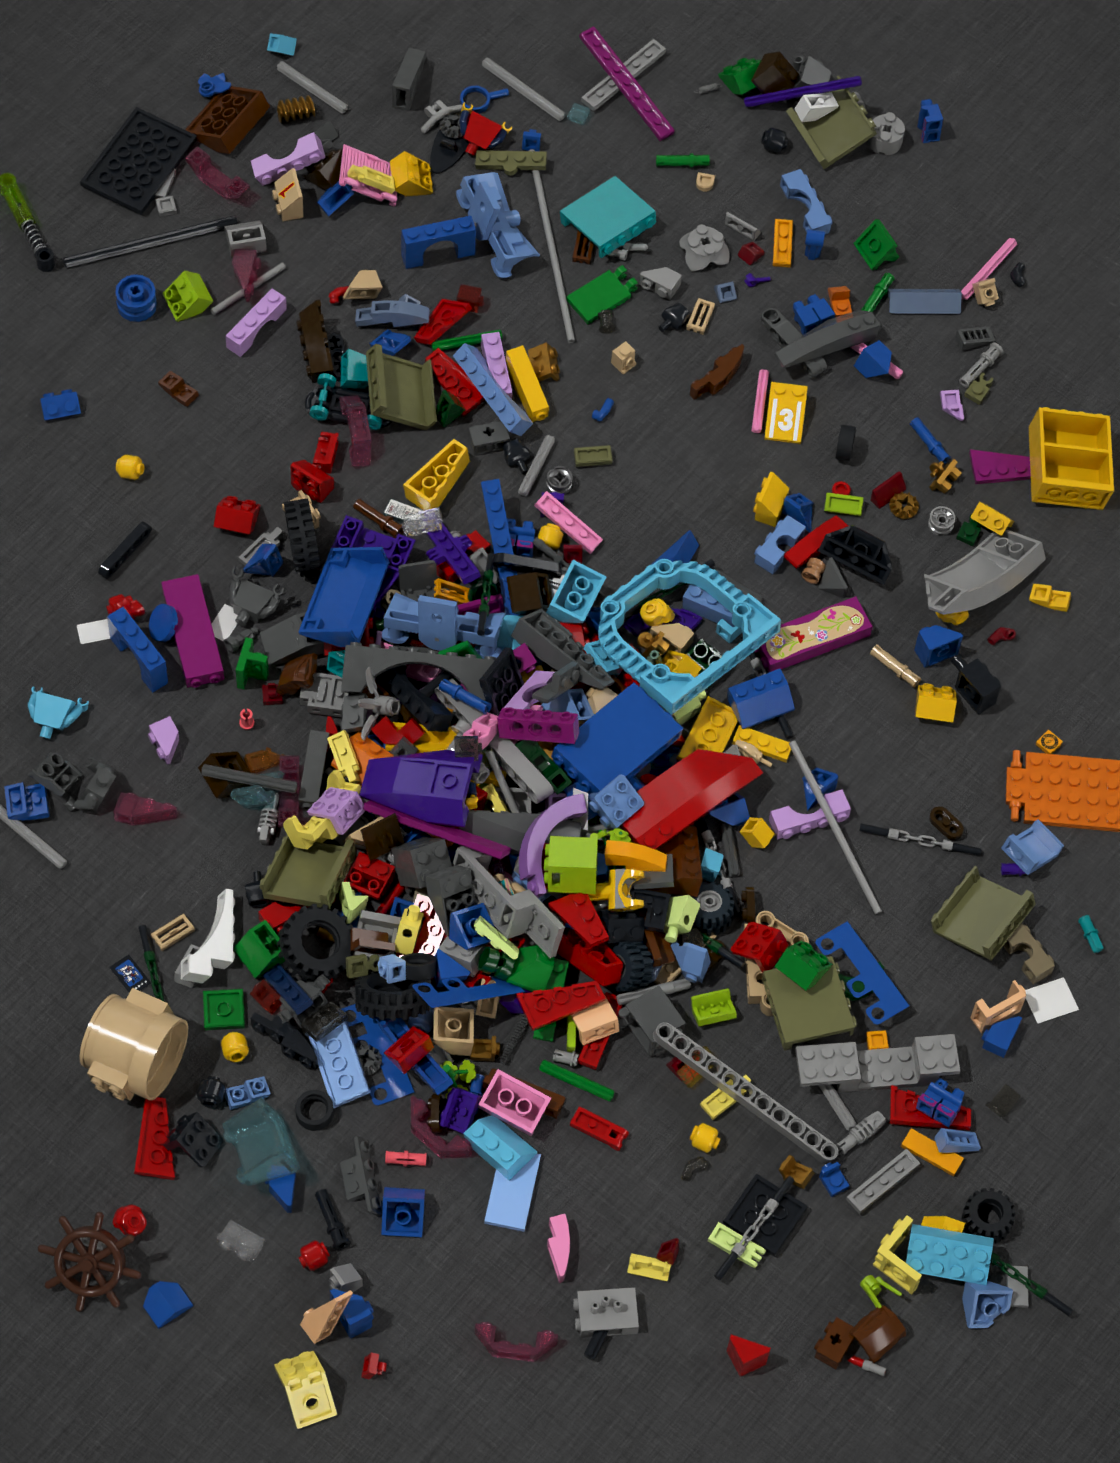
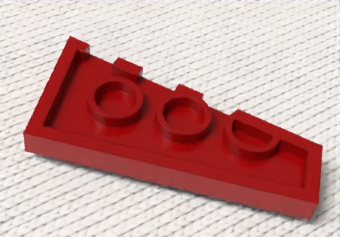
M437 348L425 358V362L431 360L433 374L443 389L455 395L466 409L461 414L463 417L485 400L464 370L442 350Z
M598 981L573 984L567 987H554L549 990H535L524 994L516 993L517 1000L532 1031L603 1002L606 999Z
M891 1085L890 1124L970 1130V1108L961 1106L960 1111L948 1128L933 1119L934 1115L931 1118L916 1109L918 1098L920 1097L915 1094L916 1092L910 1090L906 1092L899 1090L897 1086Z

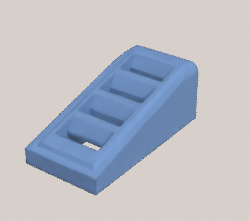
M941 1128L934 1138L940 1153L969 1152L981 1149L975 1132Z

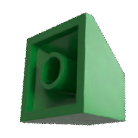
M538 945L519 948L518 958L515 959L514 967L506 982L531 992L545 990L554 968V957L549 958Z

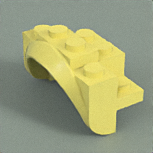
M333 770L327 778L326 790L333 787L355 791L358 794L361 791L360 784L346 782L340 770ZM293 815L283 823L290 841L296 848L308 850L313 846L314 842L323 843L327 839L333 840L339 835L331 820L327 818L313 816L310 821L302 826L297 817Z

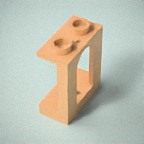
M1016 980L1012 981L1007 995L1008 999L989 1009L983 999L975 1003L970 1018L981 1034L986 1029L989 1030L992 1024L1004 1021L1021 1011L1026 998V992L1022 985H1018Z

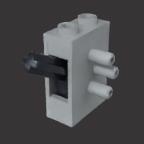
M635 1287L577 1291V1298L573 1299L574 1311H578V1318H575V1330L580 1332V1338L592 1337L584 1352V1356L588 1359L594 1360L606 1336L638 1334L639 1323Z

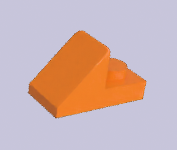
M846 286L828 288L831 308L835 313V317L851 313L850 289Z

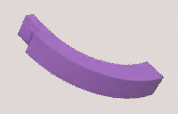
M584 794L572 795L556 802L536 817L525 833L519 854L520 881L527 880V889L537 898L546 894L542 873V851L546 838L558 823L568 819L580 818L587 813Z

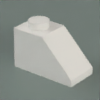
M832 92L803 95L794 109L801 122L816 121L834 111L839 105Z

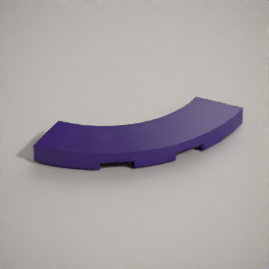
M671 608L675 614L674 620L662 625L680 623L694 631L703 618L682 608L681 610ZM640 612L633 615L623 624V627L636 637L642 632L651 629V626L644 623Z

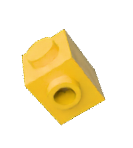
M749 817L739 831L750 846L754 848H765L775 834L763 818Z

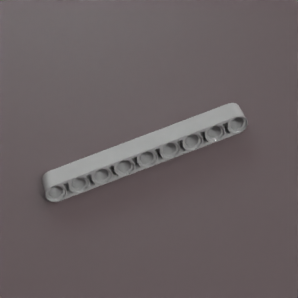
M454 679L449 680L451 683L459 685ZM439 687L435 688L438 699L446 708L453 709L452 714L458 721L462 720L470 723L472 726L474 720L484 715L464 702L454 700L451 695L439 690ZM498 731L484 749L487 752L493 751L498 764L534 803L538 804L554 794L553 787L510 739L499 738Z

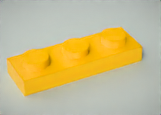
M740 725L732 742L733 745H735L737 740L750 743L761 751L763 755L785 763L791 752L790 742L750 728L742 729Z

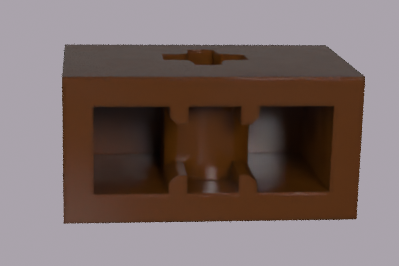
M836 1317L833 1323L830 1321L824 1330L826 1336L823 1340L819 1338L814 1347L816 1350L814 1358L836 1370L855 1339L849 1333L854 1327ZM834 1340L838 1341L835 1345L831 1344Z

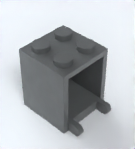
M422 837L391 848L400 886L405 887L407 894L412 893L411 887H426L425 876L452 867L445 839Z
M660 986L636 998L619 1010L618 1015L622 1018L618 1021L619 1028L622 1029L628 1026L649 1058L654 1055L659 1056L666 1051L653 1039V1032L660 1023L667 1022L684 1034L686 1023ZM659 1030V1034L662 1037H668L665 1030ZM676 1041V1042H675V1045H678V1044L681 1043V1042H680V1041Z

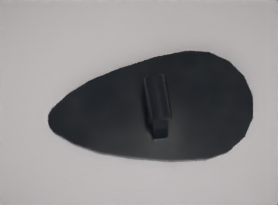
M440 129L437 132L431 150L430 164L432 172L440 174L451 168L465 154L469 141L463 139V136L459 138L447 137Z

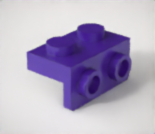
M453 1087L447 1095L446 1107L440 1115V1126L464 1133L472 1125L481 1096L462 1088Z

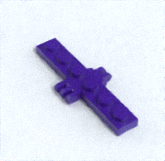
M437 515L419 522L423 531L435 545L434 548L426 552V555L430 560L436 562V566L447 561L464 585L481 577L479 570L465 553L467 548L472 545V541L467 535L453 537Z

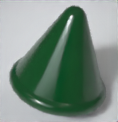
M475 579L472 582L468 592L469 602L481 599L483 580ZM493 582L490 586V596L498 594V588Z

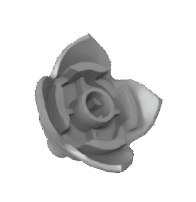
M703 224L698 225L696 229L684 235L679 241L680 247L686 250L685 260L691 272L706 268L710 262L716 265L729 263V250L724 241L723 234L714 228Z

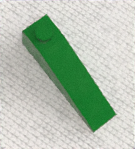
M554 958V968L545 990L560 986L565 987L569 961ZM557 1021L534 1030L533 1039L553 1042Z

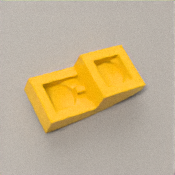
M1033 583L1029 601L1043 607L1067 612L1071 592L1052 590V586Z

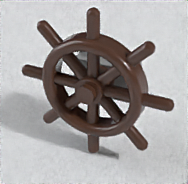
M102 1212L95 1214L93 1226H83L73 1229L65 1216L59 1217V1223L66 1232L65 1237L60 1241L57 1248L43 1244L38 1246L40 1253L54 1256V1268L57 1276L46 1281L45 1288L51 1289L62 1283L68 1290L78 1295L75 1306L78 1312L84 1309L86 1297H97L104 1294L112 1306L118 1308L120 1301L112 1289L118 1284L122 1276L134 1279L141 1278V1272L125 1267L126 1260L123 1247L132 1243L135 1239L134 1236L130 1234L118 1241L111 1233L101 1228L104 1217ZM71 1242L74 1245L73 1253L66 1251ZM65 1260L71 1261L70 1266L73 1267L67 1269ZM82 1271L83 1274L80 1283L72 1276ZM91 1273L99 1285H89ZM113 1273L111 1279L106 1281L103 1275L110 1277V1275Z

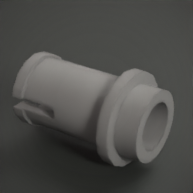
M555 1049V1055H553L554 1062L570 1064V1067H573V1065L577 1066L579 1054H576L575 1051L570 1053Z

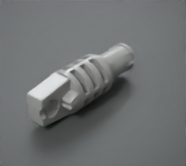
M276 792L268 793L266 806L262 809L257 833L260 834L259 841L263 845H269L270 837L275 833L279 815L277 810L279 794Z
M879 1111L864 1118L858 1125L850 1129L847 1137L836 1144L838 1150L842 1154H846L856 1144H862L886 1122V1118Z

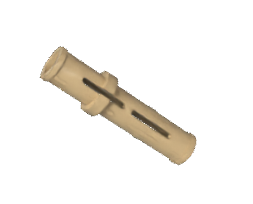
M878 644L872 648L870 654L896 673L899 679L902 678L913 688L919 684L921 678L913 673L909 666L900 663Z

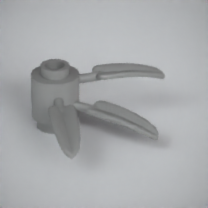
M370 667L366 669L365 676L368 689L371 694H375V698L359 699L358 706L373 710L375 715H370L364 724L361 732L363 740L368 736L379 715L394 716L399 713L401 708L399 700L395 697L378 694L377 685Z

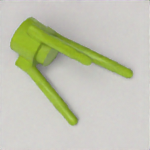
M868 1275L860 1283V1286L870 1297L876 1308L882 1307L876 1297L881 1292V1285L898 1296H902L900 1291L884 1282L880 1276L875 1279L873 1275Z

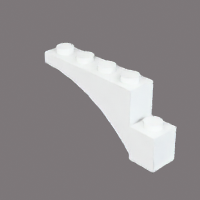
M225 889L218 895L217 910L210 933L196 953L187 955L181 961V980L203 984L212 976L213 967L226 969L233 963L235 953L233 952V943L235 941V934L233 933V925L235 923V916L233 915L235 905L233 890Z

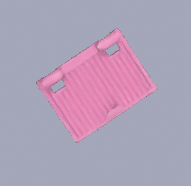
M344 144L339 185L343 187L346 184L351 185L353 191L381 202L386 199L390 201L389 205L396 206V191L393 194L383 192L375 187L359 182L358 179L350 178L347 174L350 167L355 165L358 167L367 166L391 176L390 162Z

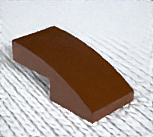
M169 371L158 381V384L170 396L185 407L190 405L199 396L197 390L185 384L184 379L172 371Z

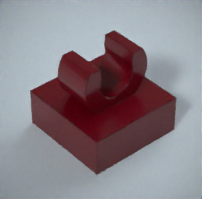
M563 545V560L569 565L573 560L582 564V545Z
M268 683V685H262L263 706L282 704V695L276 693L278 684Z

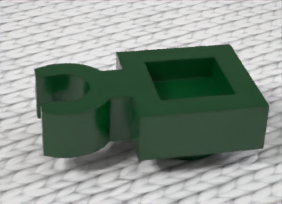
M970 515L969 523L964 521L956 539L973 546L981 532L979 527L982 524L971 519Z

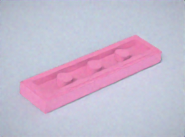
M548 491L534 505L575 542L582 545V548L589 554L602 542L603 539Z

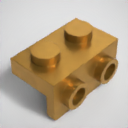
M547 342L529 349V360L538 382L550 377L558 381L560 368L557 364L558 353L556 349L552 348Z

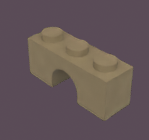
M1021 923L1003 947L1009 954L1021 950L1029 955L1030 959L1024 962L1021 970L1034 985L1052 974L1055 967L1054 960L1043 951L1041 943L1033 938L1028 926Z

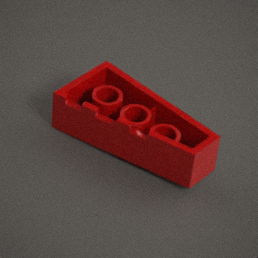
M565 927L557 954L593 980L598 981L602 986L620 982L623 962L604 942L591 948L575 933L574 929Z

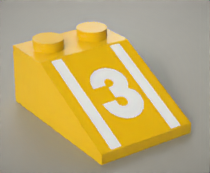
M771 382L764 440L801 444L808 386Z

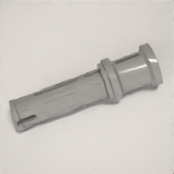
M995 342L991 343L990 348L986 352L981 353L980 359L960 378V384L968 388L987 367L992 366L994 361L1004 354L1002 347Z

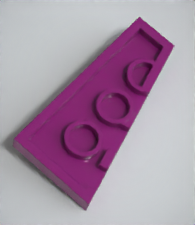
M971 449L969 451L975 484L1031 479L1030 457Z

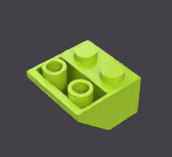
M185 270L162 293L175 320L178 322L203 313L214 302L200 274Z

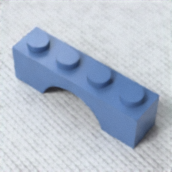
M801 169L782 175L780 187L787 199L801 201L809 209V212L804 216L803 222L806 233L807 229L823 231L825 234L830 233L832 219L826 214L823 203L819 202L815 189L811 188L807 175H804Z

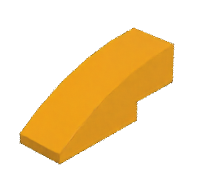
M606 841V865L626 866V869L666 872V854L635 843Z

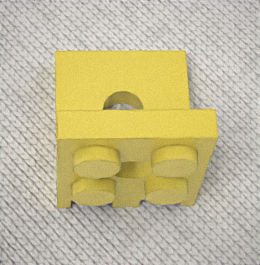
M906 1215L903 1220L899 1219L895 1223L892 1233L890 1235L886 1234L880 1242L881 1246L877 1251L878 1254L875 1256L876 1261L873 1263V1266L912 1295L916 1291L922 1275L893 1254L911 1229L913 1219Z
M306 1351L297 1357L286 1358L274 1364L275 1370L285 1388L297 1429L337 1415L325 1371L314 1351ZM309 1399H316V1403L313 1406L306 1405Z

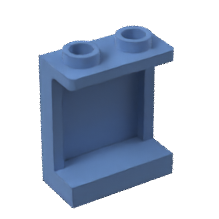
M1037 819L1029 829L1015 836L1012 834L1008 836L1001 849L1029 875L1055 859L1064 845Z

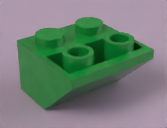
M755 58L739 59L734 66L729 65L723 68V72L719 73L718 76L733 94L742 95L756 87L751 80L761 60H755Z
M266 920L251 928L233 948L255 980L276 964H281L285 961L284 957L279 958L278 955L281 951V948L277 947V942L280 938Z
M801 940L786 948L775 968L807 991L814 987L833 964L828 961L825 955L817 953L809 943Z

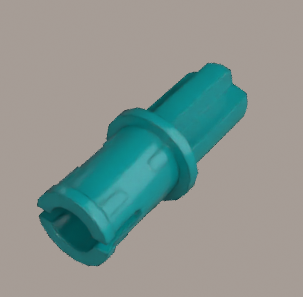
M1089 915L1082 916L1078 922L1083 929L1084 938L1088 940L1092 951L1099 953L1104 948L1098 936L1099 931L1095 929Z

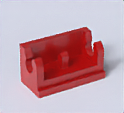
M321 432L320 436L322 437L318 439L312 465L325 473L331 474L339 445V433Z

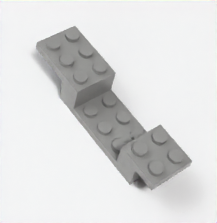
M459 845L452 866L459 865L471 869L476 905L484 903L493 925L507 939L526 933L549 958L556 956L565 926L529 889L510 895L488 872L492 856Z
M955 1034L915 1037L912 1047L857 1051L856 1042L796 1046L795 1048L800 1087L837 1084L838 1093L890 1089L891 1085L898 1088L928 1086L931 1082L935 1083L939 1076L960 1074Z

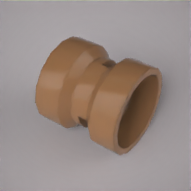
M810 558L807 568L803 570L801 576L805 581L817 584L821 577L820 574L824 572L826 565L820 559Z

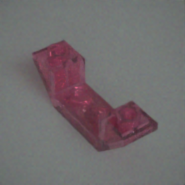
M198 146L185 157V160L199 180L225 199L239 198L250 188V185L240 177L235 176L231 180L212 166L210 155Z
M358 395L342 396L339 398L342 415H347L352 445L349 448L351 465H370L372 439L365 404Z
M280 756V779L297 782V790L295 793L280 791L278 827H284V821L293 815L299 820V756Z
M413 1095L411 1097V1133L439 1158H469L472 1155L471 1143L466 1138L456 1135L446 1145L440 1136H435L431 1132L430 1127L422 1122L428 1116V1105L421 1098L417 1099Z
M489 1322L475 1324V1335L492 1357L534 1362L557 1345L558 1334H554L553 1331L543 1330L542 1332H537L536 1347H531L530 1344L526 1343L513 1345L503 1340L495 1342L496 1326H492Z

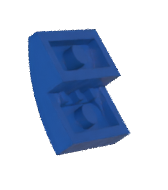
M23 782L4 786L8 819L36 820L50 817L47 790L40 783L26 787Z

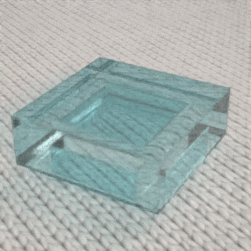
M574 103L567 115V119L584 125L590 114V108Z

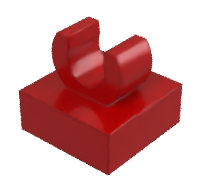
M371 1352L364 1358L361 1378L370 1379L376 1374L382 1375V1372H386L387 1364L378 1362L379 1354Z

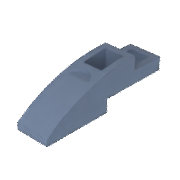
M372 301V307L356 309L355 323L357 327L392 322L393 327L429 323L430 309L423 305L405 301Z

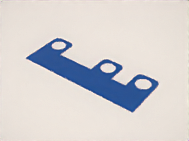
M848 921L816 939L815 943L824 955H829L842 948L860 972L858 976L846 983L847 988L854 997L859 998L873 990L880 1001L866 1009V1014L874 1024L878 1025L909 1007V1004ZM823 939H831L834 943L833 948L830 950L823 949L821 946ZM855 981L864 983L865 989L862 992H855L852 989V984ZM876 1007L881 1008L884 1011L883 1018L875 1019L871 1014L872 1010Z
M492 973L489 975L496 983L469 988L459 978L443 979L442 983L449 991L439 993L427 982L412 985L414 990L431 1008L525 992L519 986L493 977ZM454 980L459 982L460 986L451 987L447 982ZM418 986H428L431 991L421 992Z
M355 1004L340 1009L338 1014L341 1021L344 1020L343 1015L346 1011L352 1010L356 1013V1019L353 1022H347L348 1027L363 1022L367 1034L353 1038L354 1045L359 1040H365L368 1045L375 1049L377 1048L382 1057L380 1067L386 1082L370 1088V1096L373 1103L381 1105L414 1093L407 1072L403 1074L384 1054L393 1043L382 1032L375 1018H369V1015H361V1012L356 1011ZM378 1088H383L387 1091V1097L384 1100H377L375 1098L374 1092Z

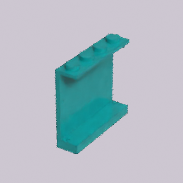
M614 176L560 210L561 224L565 227L573 224L599 249V257L603 258L656 224V211L620 179Z

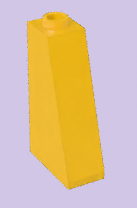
M524 346L506 351L509 379L528 417L532 422L545 419L549 414V406Z

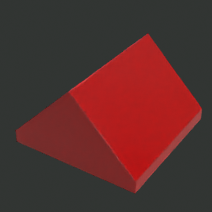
M413 1026L391 1045L384 1054L405 1074L426 1056L434 1046L427 1033Z
M731 1334L727 1353L741 1377L765 1366L771 1348Z

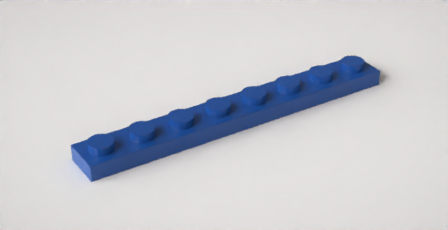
M500 480L482 481L481 488L494 554L507 553L514 555ZM497 568L506 615H521L512 613L506 579L508 576L517 575V571Z

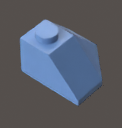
M677 942L672 943L673 954L685 979L696 983V981L702 983L711 962L708 950L691 943H684L683 946H679Z
M987 1281V1285L965 1282L962 1300L967 1327L988 1328L994 1323L993 1320L1001 1313L1005 1314L1010 1309L1013 1294L1012 1288Z

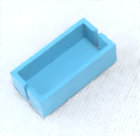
M912 1224L906 1263L920 1274L987 1285L994 1238Z

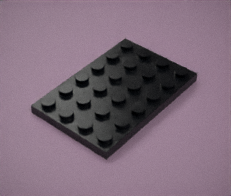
M136 107L82 178L80 186L142 215L164 182L197 141V135Z

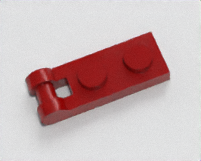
M580 1106L570 1122L571 1127L609 1145L617 1151H620L623 1139H626L629 1134L626 1129ZM612 1132L616 1134L615 1139L610 1137Z

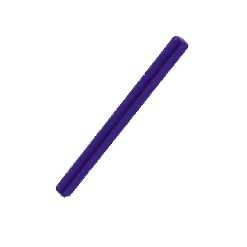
M860 76L761 94L744 98V103L746 107L799 98L808 94L861 86L862 80Z

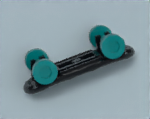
M320 374L317 380L319 387L312 390L305 399L306 411L316 420L326 419L361 425L372 430L387 427L393 422L371 415L369 393L334 388L336 378L330 374Z

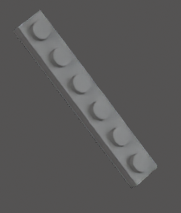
M652 39L623 64L631 75L636 78L666 53V48L655 39ZM608 75L582 96L581 102L594 112L620 89Z

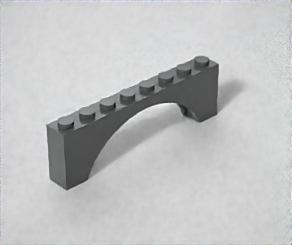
M350 642V645H346L341 693H362L367 686L365 674L368 667L371 668L373 677L376 678L381 673L397 666L422 664L436 667L449 673L468 692L485 701L479 679L496 660V657L485 656L484 659H479L477 655L465 654V657H460L458 653L446 652V655L438 654L439 651L427 650V653L419 652V649L408 648V651H402L400 647L389 646V649H383L381 645L370 644L369 647H364L362 643Z

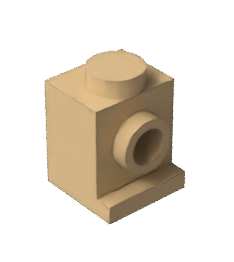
M995 278L972 284L977 304H984L986 307L995 304L994 300L999 299Z
M625 341L612 351L611 363L622 374H625L637 365L635 362V350Z

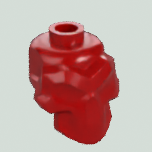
M122 594L109 598V605L106 606L108 614L124 607L133 620H135V617L142 616L145 613L143 605L138 600L133 601L130 595L126 597Z
M133 1204L117 1209L113 1218V1226L120 1229L124 1235L131 1234L135 1237L141 1234L147 1225L142 1209Z

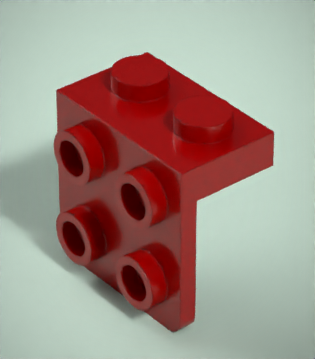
M750 922L731 947V952L755 960L763 973V971L771 970L789 946V943L780 929Z

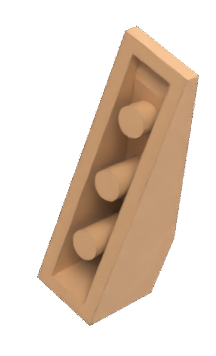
M351 1290L316 1309L311 1308L304 1313L300 1326L314 1344L331 1335L353 1294Z

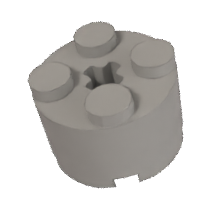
M891 112L875 117L873 122L876 125L874 130L877 134L868 140L869 147L878 154L879 152L885 153V155L895 154L900 150L905 133L903 122Z

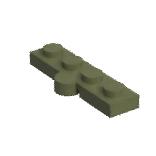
M476 151V169L504 170L505 174L510 176L516 174L518 168L520 170H546L547 151Z

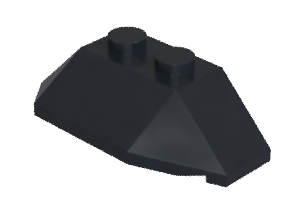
M854 525L826 534L818 552L830 558L832 557L834 560L883 585L886 583L892 570L886 542Z

